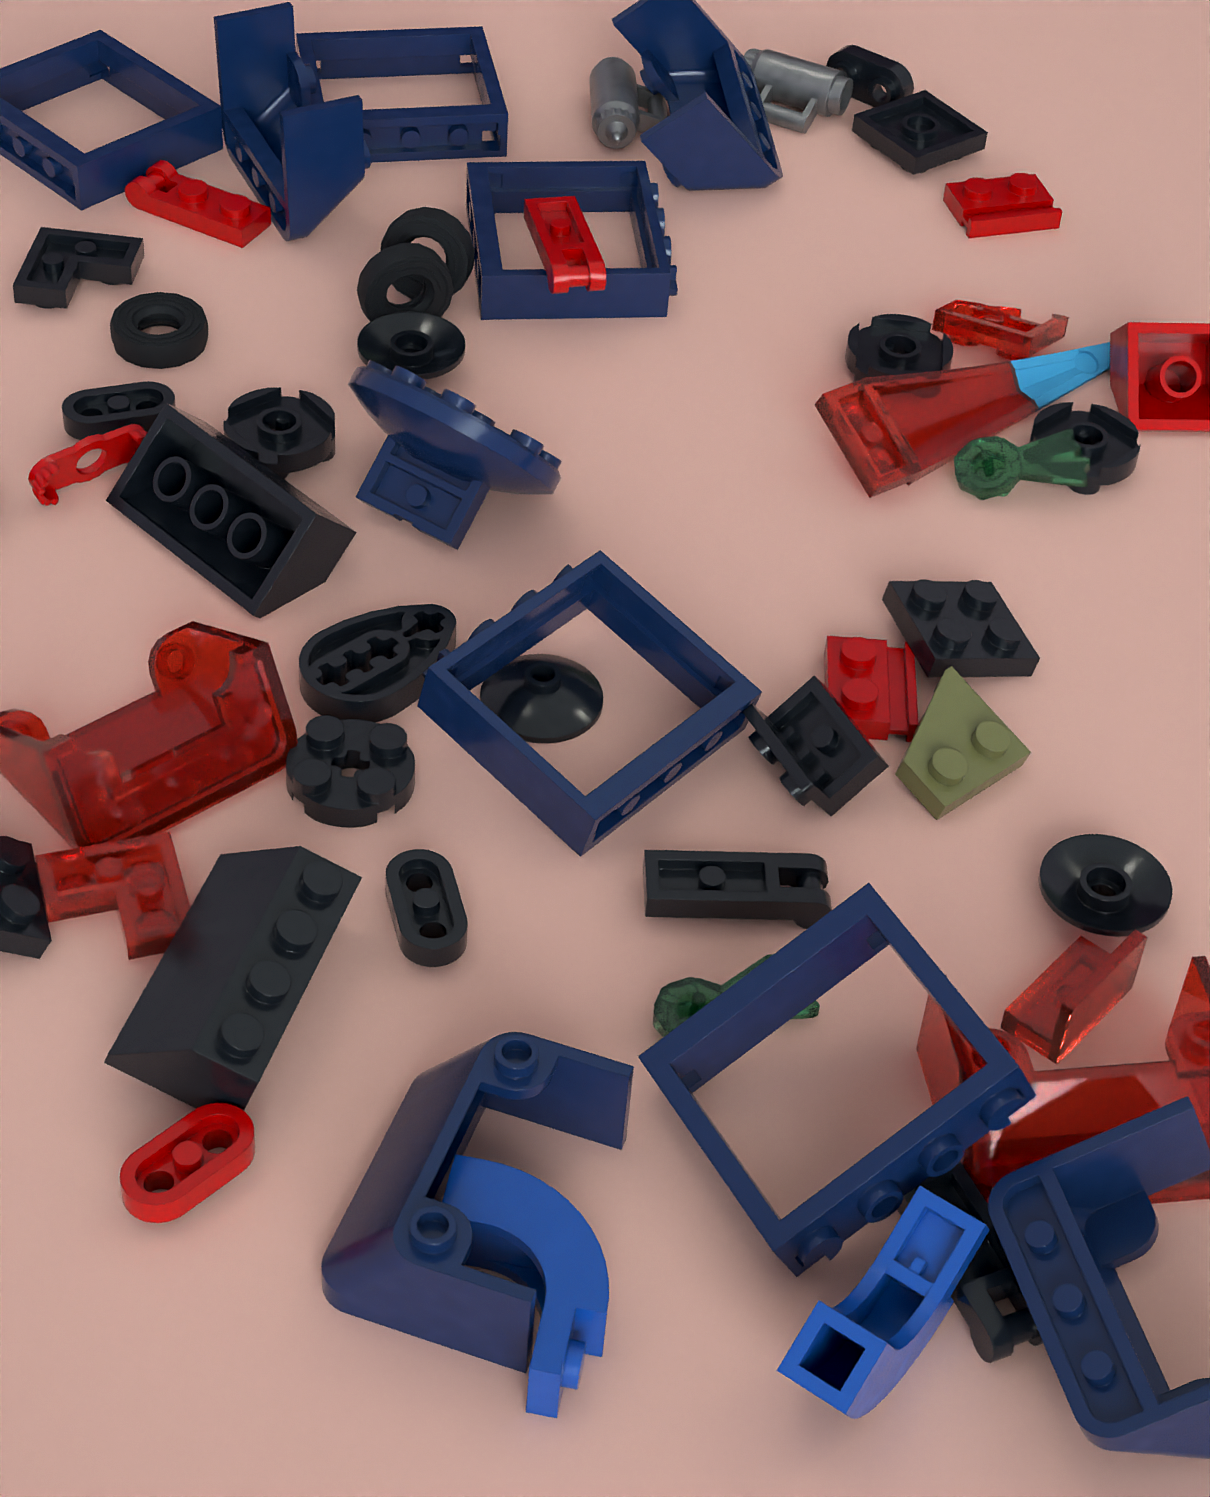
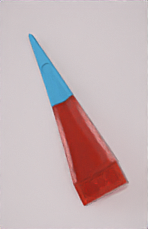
M1110 342L987 365L903 375L866 377L823 393L814 405L869 498L903 484L911 485L1110 369Z

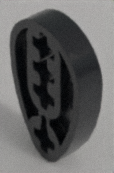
M436 604L396 606L361 614L318 632L306 642L299 656V685L304 701L318 714L331 715L340 720L359 719L379 722L395 716L419 699L425 678L422 676L423 672L437 662L439 652L444 649H449L452 652L455 649L456 618L450 610Z

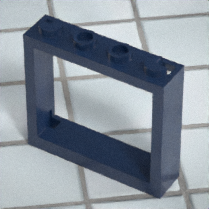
M482 26L296 33V52L304 64L311 65L316 78L317 90L315 94H311V105L324 102L319 79L474 73L482 105L363 110L364 139L369 148L371 163L507 156L508 111ZM460 55H470L472 62L460 63ZM316 61H319L320 68H317ZM482 131H490L492 140L482 141Z
M102 30L92 32L0 68V155L81 211L125 192V186L138 176L146 177L147 169L159 160H165L171 163L175 169H178L223 149L222 115L219 104ZM103 79L165 120L92 151L83 153L22 111Z
M646 161L467 162L466 211L469 234L475 249L474 271L481 320L667 317L669 296H677L678 292L676 283L677 266L671 265L670 236H664L665 214L663 208H658V183H650ZM575 196L582 212H629L641 268H606L605 290L587 291L586 287L582 286L569 287L568 293L551 294L545 269H502L494 213H524V199Z
M599 550L575 568H572L569 564L565 566L555 577L553 583L541 591L530 590L515 603L511 611L496 622L493 619H488L481 623L472 632L468 641L452 652L449 649L440 651L437 662L423 672L422 676L425 678L417 707L581 857L742 732L749 721L743 714V711L750 704L756 706L762 691ZM588 609L700 709L585 796L470 690Z
M867 883L638 1056L772 1251L796 1277L825 1255L831 1261L839 1253L845 1240L866 1224L882 1221L892 1215L900 1207L907 1193L927 1178L937 1177L950 1171L960 1162L968 1147L988 1132L998 1131L1012 1124L1008 1117L1037 1096L1020 1066L870 883ZM889 945L986 1065L781 1219L697 1101L693 1092Z

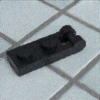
M644 850L643 884L645 917L793 920L796 925L808 929L832 911L830 895L823 890L829 882L827 864L822 857L816 854Z
M961 1161L947 1173L937 1177H929L907 1193L902 1204L897 1209L901 1216L918 1187L922 1186L983 1222L989 1228L988 1234L951 1295L954 1303L970 1327L971 1338L980 1357L985 1362L992 1363L1011 1356L1014 1346L1026 1341L1033 1346L1043 1344L990 1218L988 1203ZM1008 1298L1016 1311L1002 1316L994 1302Z

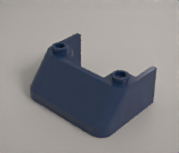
M639 0L612 18L613 25L641 56L644 69L640 71V76L645 86L653 95L660 93L668 102L671 115L642 133L640 138L641 142L662 163L667 177L674 186L680 187L683 185L689 191L766 188L783 177L753 71L741 52L696 0Z
M290 2L214 16L222 129L228 154L259 203L271 207V221L285 241H291L307 237L364 179L365 169L371 166L369 148L364 139L362 99L359 95L311 105V94H315L317 90L316 78L311 65L304 64L296 52L293 5Z
M508 1032L495 1036L417 1076L402 1101L323 1255L321 1263L322 1290L327 1301L334 1308L346 1314L526 1374L532 1358L536 1289L465 1266L472 1249L473 1233L471 1224L459 1209L441 1202L455 1154H464L485 1108L622 1150L627 1136L634 1066L531 1034Z
M1188 1096L1008 1173L995 1184L988 1199L990 1218L1074 1417L1083 1434L1090 1442L1097 1447L1109 1451L1210 1459V1378L1197 1379L1170 1390L1115 1268L1143 1256L1151 1249L1157 1239L1159 1231L1158 1219L1148 1196L1210 1170V1150L1195 1109Z

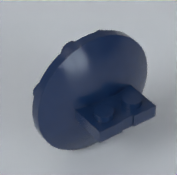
M369 360L367 366L355 369L348 385L368 415L388 436L356 495L357 499L399 521L403 519L411 523L417 530L458 550L489 490L534 495L554 493L561 479L558 468L562 461L542 450L544 448L542 443L518 430L513 429L509 435L494 427L495 422L492 419L476 411L474 403L457 393L444 389L441 395L426 387L427 382L400 366H395L394 370L391 371Z

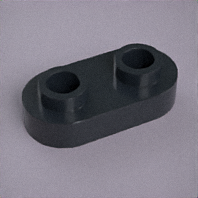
M856 45L844 46L832 54L827 61V67L841 70L844 73V77L853 80L851 98L872 107H877L913 94V79L905 66Z
M137 382L77 391L69 395L62 403L64 429L71 437L78 440L91 435H102L131 424L140 425L148 432L165 403L176 407L175 395L168 386L157 382Z
M414 849L398 854L389 862L386 868V898L400 950L406 958L418 965L426 967L448 965L456 961L464 953L467 946L468 928L466 913L452 866L445 857L430 850Z

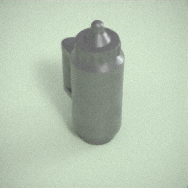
M753 48L748 49L744 54V58L755 76L768 123L805 134L817 114L830 117L832 114L841 116L846 111L852 95L853 80L844 77L843 71L770 49L758 50ZM772 100L803 109L804 111L803 113L772 104L771 102Z
M618 57L605 58L591 71L589 83L592 127L600 142L605 146L616 149L623 148L633 141L637 131L644 133L667 118L666 99L660 93L653 95L647 87L637 84L635 71L623 59ZM639 106L648 109V112L639 110Z

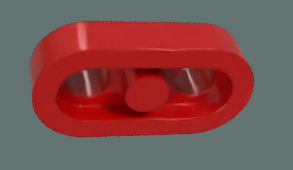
M227 1103L206 1104L196 1108L134 1151L124 1161L120 1170L122 1201L127 1211L137 1219L145 1222H169L181 1217L241 1174L251 1164L255 1155L254 1125L249 1115L235 1105ZM214 1148L226 1149L221 1153L209 1152L211 1149ZM157 1189H167L164 1192H152Z

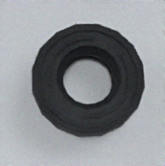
M425 206L406 211L388 227L381 241V251L384 248L399 243H411L414 239L420 237L435 240L444 249L446 255L445 264L450 271L454 289L452 295H454L465 285L474 266L475 249L469 232L457 218L442 209ZM409 274L400 277L392 285L398 292L413 300L421 293L424 282L421 277Z
M399 243L384 248L368 261L360 273L357 286L361 309L370 322L381 316L397 312H422L442 317L450 306L454 290L450 271L445 262L433 249L419 243ZM410 274L417 275L423 279V289L413 300L403 304H394L387 300L388 288L400 277Z
M154 292L140 294L125 300L114 310L110 322L111 339L116 353L125 361L145 368L163 369L177 367L195 360L205 350L209 335L208 322L203 308L194 300L176 293ZM154 326H170L178 329L171 333L160 335L141 331Z

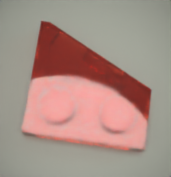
M954 300L935 310L932 330L948 334L951 342L954 344L968 347L982 344L995 348L996 354L1002 358L1019 360L1028 358L1065 337L1069 317L1052 314L1050 320L1040 324L1020 318L1022 311L1018 308L989 306L977 302Z

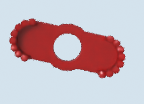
M126 425L102 435L87 436L69 448L42 458L33 466L28 476L34 495L41 505L49 506L51 503L56 505L59 501L56 490L76 482L91 481L109 469L125 463L128 464L147 432L140 425ZM94 449H102L101 455L93 464L81 469L76 468L77 462L85 453Z

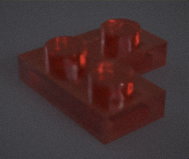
M170 832L35 855L48 923L117 910L129 960L165 953L190 909Z

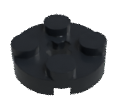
M882 314L872 317L871 326L859 330L858 323L850 330L845 361L848 369L854 374V385L864 392L874 393L882 390L892 393L910 394L917 398H930L937 394L939 384L946 380L950 373L954 351L953 344L944 332L942 340L930 333L931 323L923 319L902 314Z
M281 387L262 388L240 396L228 408V419L223 424L224 435L283 479L291 472L311 468L320 462L329 461L335 455V413L324 399L311 392L299 390V398L282 396Z
M1074 402L1058 403L1043 409L1034 419L1026 456L1032 465L1040 467L1051 476L1067 482L1068 487L1072 491L1084 495L1095 494L1100 490L1101 485L1115 484L1133 473L1140 451V445L1138 446L1137 444L1139 433L1136 426L1124 415L1108 407L1091 404L1089 412L1072 411Z
M331 715L313 718L306 725V733L293 743L287 754L286 786L290 797L293 800L295 795L299 801L304 803V813L315 821L336 827L356 828L377 823V813L387 811L394 805L395 813H397L409 802L415 786V758L407 744V733L403 728L392 723L379 724L359 719L340 720ZM359 769L354 773V777L342 776L341 770Z

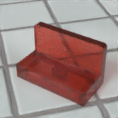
M1134 930L1110 954L1088 939L1080 936L1005 1009L1000 1028L1058 1065L1132 989L1148 937Z

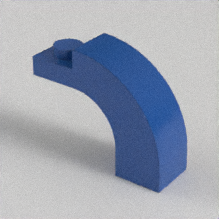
M455 1154L442 1202L459 1209L471 1224L473 1233L472 1249L465 1265L497 1272L515 1283L536 1289L535 1305L541 1319L529 1366L526 1413L557 1418L563 1389L578 1390L585 1354L598 1357L603 1355L609 1302V1277L601 1246L582 1214L569 1200L545 1182L522 1170L505 1164Z
M919 1186L880 1253L858 1285L835 1307L831 1308L818 1300L777 1371L850 1418L857 1419L869 1413L903 1378L941 1324L954 1302L951 1297L953 1291L989 1232L987 1225L929 1190Z

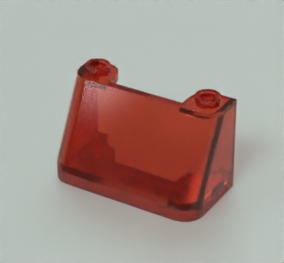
M191 621L166 633L152 647L148 667L155 692L66 735L59 734L50 738L42 720L33 713L15 708L0 712V774L72 849L91 859L107 860L114 858L278 773L286 767L287 754L298 743L297 731L269 642Z

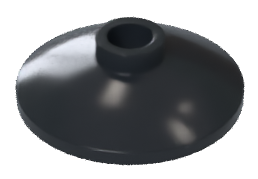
M397 312L376 318L361 330L357 339L358 355L366 366L369 360L391 371L394 370L395 366H400L424 380L444 375L456 368L464 358L466 347L462 332L453 323L439 316L422 312Z
M529 654L517 657L484 680L480 690V701L524 741L531 743H557L580 736L597 722L603 708V691L596 677L579 663L556 655Z
M1085 834L1065 839L1047 852L1039 871L1040 890L1050 908L1071 925L1098 935L1121 937L1145 932L1156 926L1165 917L1172 900V883L1163 865L1144 848L1115 836Z

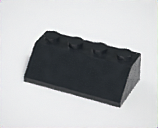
M165 403L106 499L114 508L250 614L258 618L266 616L325 583L357 533L210 424L168 403Z
M302 846L220 854L111 1047L104 1063L194 1108L210 1103H227L245 1110L362 877Z

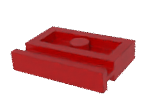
M1015 173L1010 177L991 179L969 178L963 182L946 183L943 196L944 203L959 225L967 227L966 235L968 238L1057 229L1060 226L1063 212L1060 208L1053 207L1054 199L1036 174Z
M827 636L824 651L825 686L866 738L887 741L889 734L906 735V742H911L919 722L915 655L908 643L905 642L904 648L887 647V640Z

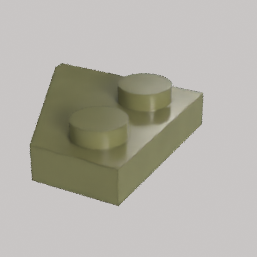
M951 666L944 671L937 683L931 701L914 732L911 744L906 750L895 775L929 813L938 820L1021 767L1031 751Z

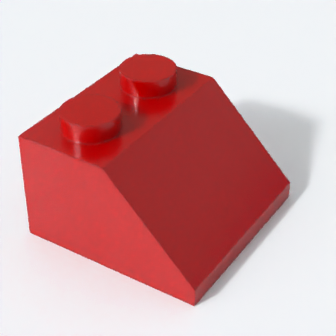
M1127 322L1110 333V387L1119 413L1128 418L1138 431L1210 432V323Z

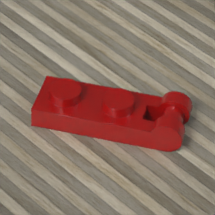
M159 160L150 166L146 171V177L138 176L125 186L126 198L133 207L241 248L245 247L271 225V207L249 200L243 195L232 194L213 187L202 180L178 174L175 167L165 160Z
M576 197L524 199V220L547 273L550 293H568L569 287L585 286L587 291L605 290V263Z

